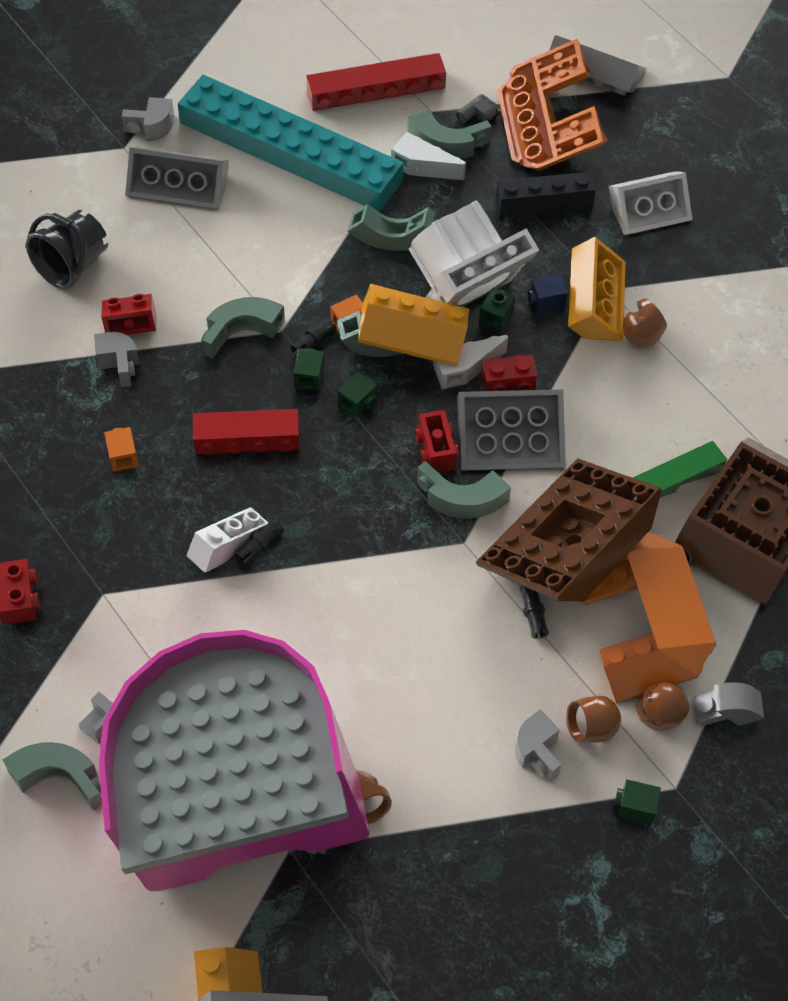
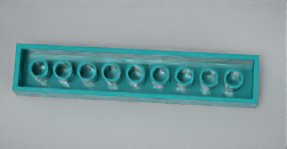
M204 74L201 75L177 103L181 124L361 205L369 204L378 212H381L403 182L404 162Z

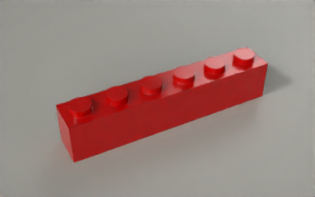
M440 53L309 74L306 75L307 93L313 111L445 89L446 70Z

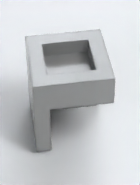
M98 692L91 699L94 709L79 723V727L96 743L100 744L104 718L113 703L102 693Z

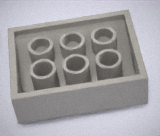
M563 389L458 393L457 410L461 471L566 468Z

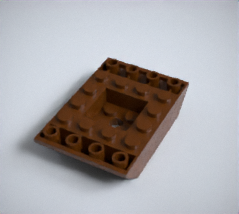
M747 438L740 442L693 509L675 543L691 553V564L764 606L767 605L788 573V459ZM762 503L766 505L768 511L762 512L757 510L755 504Z
M577 458L476 561V564L481 568L557 601L584 602L652 529L662 493L661 488Z

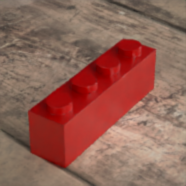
M298 409L193 413L195 454L211 455L213 453L226 452L236 454L248 451L261 453L271 450L291 451L293 449H300Z

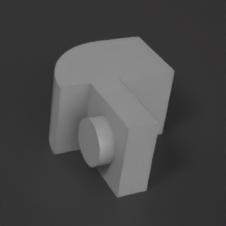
M149 97L146 111L123 109L122 122L124 133L145 134L146 141H154L166 136L172 128L174 119L172 99Z
M119 332L94 334L95 352L99 369L118 367L121 387L131 386V376H135L134 365H139L137 348L134 341L129 336Z
M735 682L714 685V691L694 696L697 723L701 726L726 719L740 726L764 719L761 692L748 684Z
M541 709L529 717L520 727L516 742V757L522 768L529 762H532L536 773L541 777L545 776L551 782L559 776L562 764L553 756L548 748L557 742L560 729Z

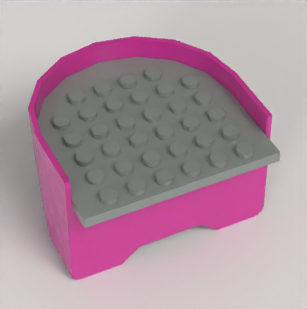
M247 630L200 633L154 655L125 681L104 718L99 753L104 831L120 852L121 870L125 875L135 873L148 891L157 892L202 881L223 866L291 849L317 852L361 841L370 835L360 780L315 667L285 641Z

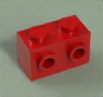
M135 294L124 298L113 297L102 301L101 318L105 333L119 332L131 335L156 331L157 314L152 294Z
M516 355L514 357L482 360L481 382L483 391L535 390L537 371L533 355Z
M445 410L419 414V426L415 428V438L417 443L422 444L423 449L420 450L422 463L426 461L438 473L455 470L456 460L460 458L458 445L453 442V426L451 422H448Z
M28 559L0 563V619L3 625L36 620L35 609H40L38 593H34L33 585H38L36 569L30 568Z

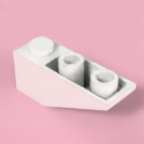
M406 132L391 148V157L404 162L403 172L409 175L464 180L466 162L409 132Z
M492 336L485 340L464 343L457 366L433 361L441 389L467 384L480 374L482 360L500 358L506 353L508 336Z
M251 507L195 532L187 557L204 572L210 571L229 560L235 551L250 540V535L253 532H259L268 522Z

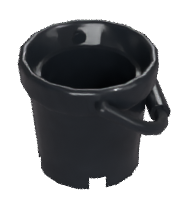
M77 210L68 217L57 213H45L38 216L32 222L25 244L29 259L37 272L47 282L57 288L67 289L72 287L78 281L81 273L108 248V243L104 245L102 240L107 236L105 230L91 214L81 215L80 213L83 210ZM48 219L55 223L47 229L42 228L36 231L37 226L44 220Z

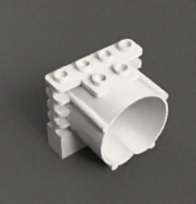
M477 200L455 213L432 222L429 227L412 241V247L409 248L413 258L432 288L425 298L464 307L489 294L493 287L498 289L510 283L521 268L531 261L539 251L527 229L502 241Z

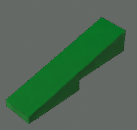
M711 441L632 478L660 487L662 491L661 498L676 493L681 485L718 474L727 462V458L714 441Z

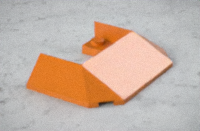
M578 39L515 65L509 73L511 77L505 85L502 84L498 89L497 94L509 150L514 163L540 171L599 147L608 141L601 128L598 112L594 106L556 122L550 94L589 78L588 73L591 72Z
M648 532L584 601L585 605H589L638 589L653 632L599 649L616 704L644 695L650 686L659 682L677 685L697 679L703 670V665L709 654H712L717 645L683 547L651 532Z

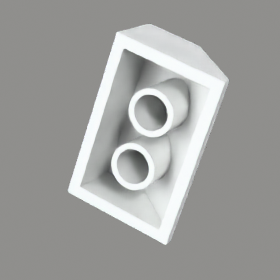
M674 171L609 186L612 210L624 235L693 220L686 172Z

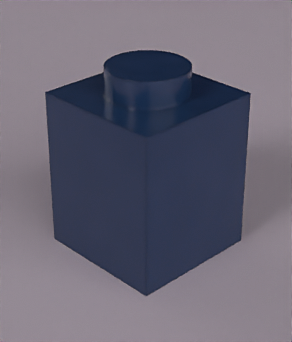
M561 274L532 279L531 289L528 290L527 294L529 303L531 305L534 304L538 314L565 308L568 292Z

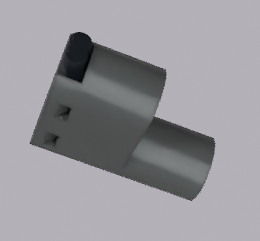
M480 94L457 111L455 115L462 124L472 117H476L481 122L490 121L496 115L499 116L501 110L498 109L499 106L495 102Z

